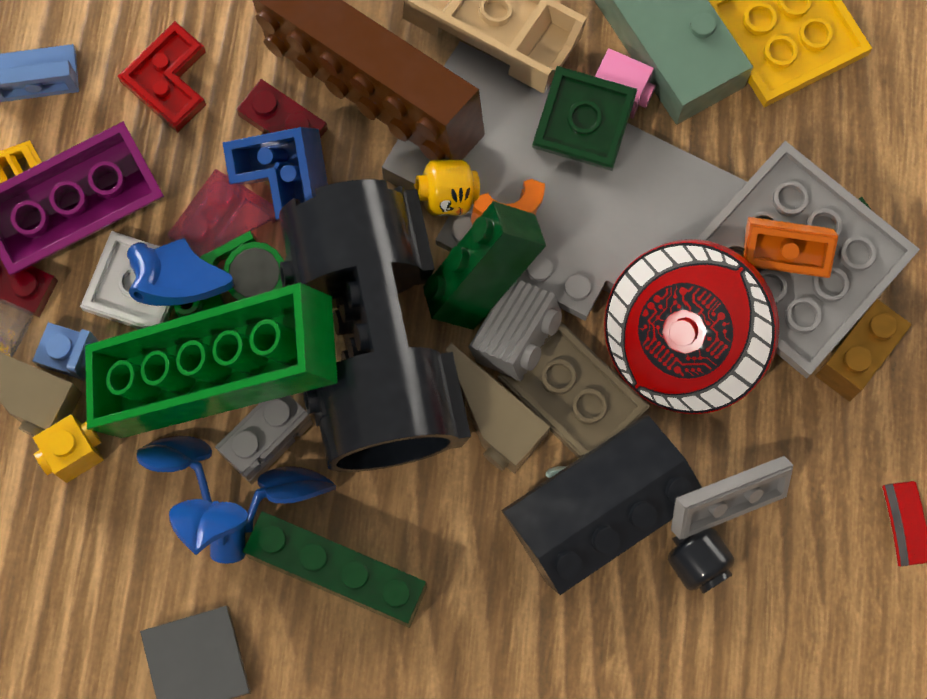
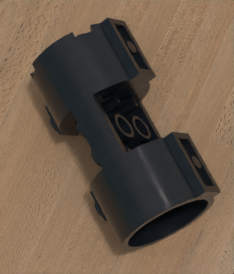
M362 179L316 188V196L301 204L299 199L294 198L289 201L279 213L287 255L285 262H280L282 285L286 287L301 282L332 297V308H338V310L333 311L335 332L337 336L343 335L346 350L341 352V361L336 362L338 383L304 392L306 411L308 414H314L316 426H320L328 469L337 472H361L384 469L416 462L449 449L462 447L471 437L453 352L440 354V352L431 348L409 347L398 298L399 293L408 290L414 285L425 284L435 270L418 190H405L402 186L392 190L388 189L386 180Z

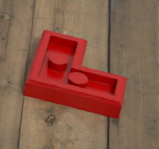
M176 21L118 75L120 82L177 133L206 106L205 100L180 78L206 53L205 48Z

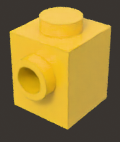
M72 414L32 437L39 448V451L35 452L34 456L46 475L54 473V475L66 483L104 461L96 447L102 443L96 431L88 430L87 421L82 424Z

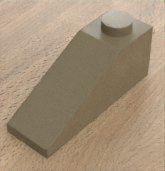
M451 343L446 348V353L453 352L463 402L481 445L486 449L483 455L499 470L503 471L507 467L515 474L546 439L550 426Z
M0 352V402L9 414L21 422L19 430L34 437L73 413L82 395V392L73 383Z

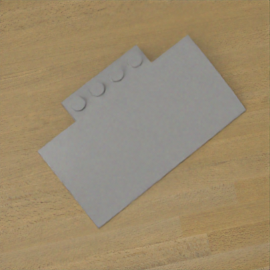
M461 41L444 65V67L479 89L485 135L463 160L470 165L471 170L478 172L480 195L489 193L497 202L510 204L519 200L524 181L534 179L545 183L543 201L537 209L536 218L546 247L517 280H522L525 283L529 282L532 286L536 285L540 289L544 288L547 292L551 291L555 294L561 309L584 321L589 316L601 291L604 290L611 293L618 277L631 262L640 255L662 244L686 239L695 240L747 183V181L627 123L613 171L534 149L532 144L551 85L543 94L509 76L510 65ZM398 139L382 165L383 179L398 187L402 186L405 190L415 189L416 176L423 175L424 168L430 160L422 153L420 147L407 140L404 142ZM473 205L465 215L448 217L436 238L437 246L448 252L457 246L473 226L470 221Z

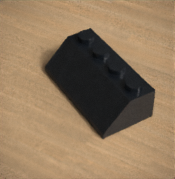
M644 415L501 511L543 580L561 595L673 519L676 498L700 489L702 486L684 456L651 417Z

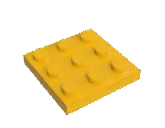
M708 0L753 65L748 83L764 108L868 56L873 49L842 0Z

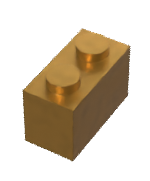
M876 299L855 323L815 376L850 402L864 389L912 324Z

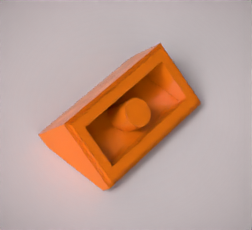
M748 217L743 257L755 268L830 278L838 234L831 228Z

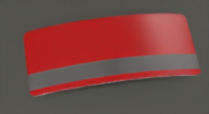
M910 481L883 485L882 489L894 538L897 565L901 567L927 563V526L916 482Z

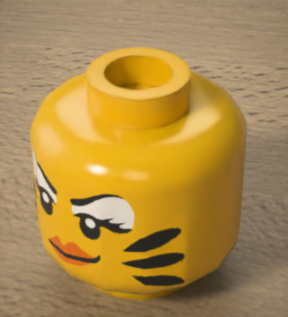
M432 160L425 166L423 175L416 176L415 189L418 190L419 200L423 201L426 211L431 215H465L471 209V206L474 205V201L479 198L480 180L478 172L471 170L470 165L464 160Z

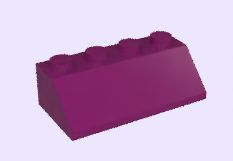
M124 121L0 183V258L10 276L164 197Z

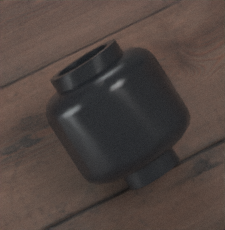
M709 528L680 540L677 536L672 538L676 547L670 551L668 561L688 590L700 589L704 594L732 576L729 569L734 564V557L715 529Z

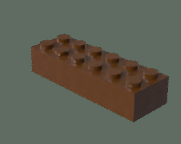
M252 0L257 12L256 20L262 27L265 36L264 44L275 56L280 58L283 56L294 62L298 70L306 77L312 78L315 76L325 83L333 95L340 99L346 97L355 103L359 111L368 119L375 120L377 118L386 124L391 133L399 140L404 142L409 140L420 147L422 153L430 161L463 160L484 137L485 131L478 88L343 0Z

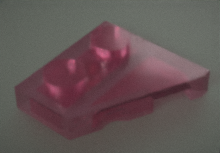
M215 169L167 235L173 242L185 238L192 251L200 258L202 255L248 231H253L270 221L275 223L280 219L275 218L273 204L241 184H229L228 176Z

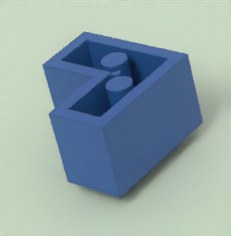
M298 127L222 142L229 184H254L269 181L276 219H279V213L283 206L292 199H299L301 204L316 196V188L328 185L319 129Z

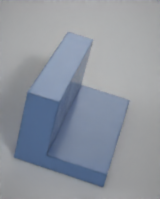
M74 44L0 54V102L79 92Z

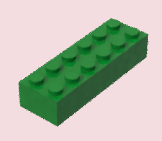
M300 282L85 345L87 429L119 438H126L337 384L332 297Z

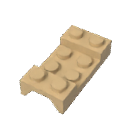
M404 0L402 17L438 37L442 30H445L510 65L509 76L543 94L553 80L556 67L563 66L581 39L587 17L555 0Z

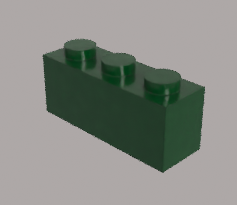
M493 201L484 213L475 220L471 229L457 246L452 248L448 257L434 274L429 276L423 286L431 319L474 330L546 247L536 215Z

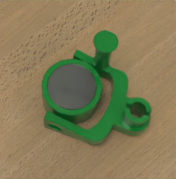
M251 231L200 257V259L216 267L220 261L227 259L224 271L232 276L234 283L232 289L228 291L237 301L283 288L280 276V262H285L284 258L270 245L258 242ZM219 294L196 301L189 309H187L189 303L173 306L180 318L226 303L222 295Z

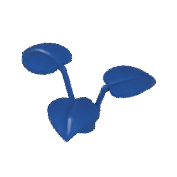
M170 436L155 440L137 450L138 463L151 471L176 472L187 467L195 471L202 499L186 500L174 505L169 511V521L178 538L195 555L210 544V558L218 563L229 564L244 559L245 533L253 531V520L262 499L267 497L270 502L281 504L295 503L336 490V485L330 479L310 469L296 466L278 467L266 471L258 477L260 489L255 491L247 512L236 503L212 502L204 470L199 462L212 456V449L205 441L191 436Z

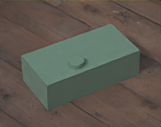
M594 0L630 56L654 68L650 83L656 85L654 92L676 125L746 86L753 65L708 0Z

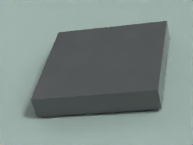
M228 606L140 631L156 699H234L251 694Z

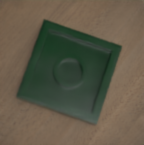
M557 66L532 147L613 171L637 89Z

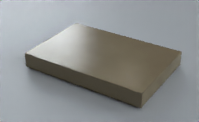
M562 322L556 333L552 336L548 335V338L545 339L544 345L540 347L541 356L536 367L531 371L527 370L523 380L519 381L502 373L498 376V381L520 402L548 424L550 431L578 458L589 453L640 419L650 408L649 404Z

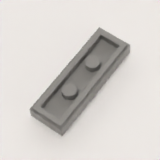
M782 456L677 497L671 531L679 540L786 498L794 465L785 456Z

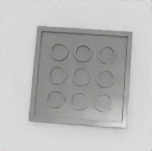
M787 141L781 144L695 239L720 244L743 257L748 217L825 227L836 231L838 241L830 278L756 268L768 284L778 310L779 340L776 354L806 379L920 250Z

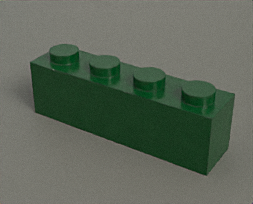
M261 511L243 550V553L249 559L408 628L411 627L427 589V583L424 580Z

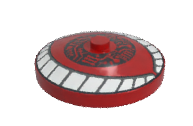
M686 239L657 246L640 255L626 267L618 277L609 295L605 309L604 331L613 364L624 381L637 394L650 403L669 411L683 414H703L724 409L738 402L750 393L763 379L776 354L779 340V316L775 299L768 284L748 260L720 244L704 240Z

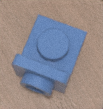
M48 322L32 362L37 366L84 380L86 377L85 345L98 342V339L91 331L81 329L78 332Z

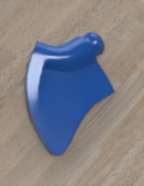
M185 238L156 249L149 248L147 244L138 242L131 245L127 251L130 266L136 275L129 289V294L134 300L143 304L153 306L187 304L219 295L232 289L234 286L233 278L229 273L200 259L192 251Z

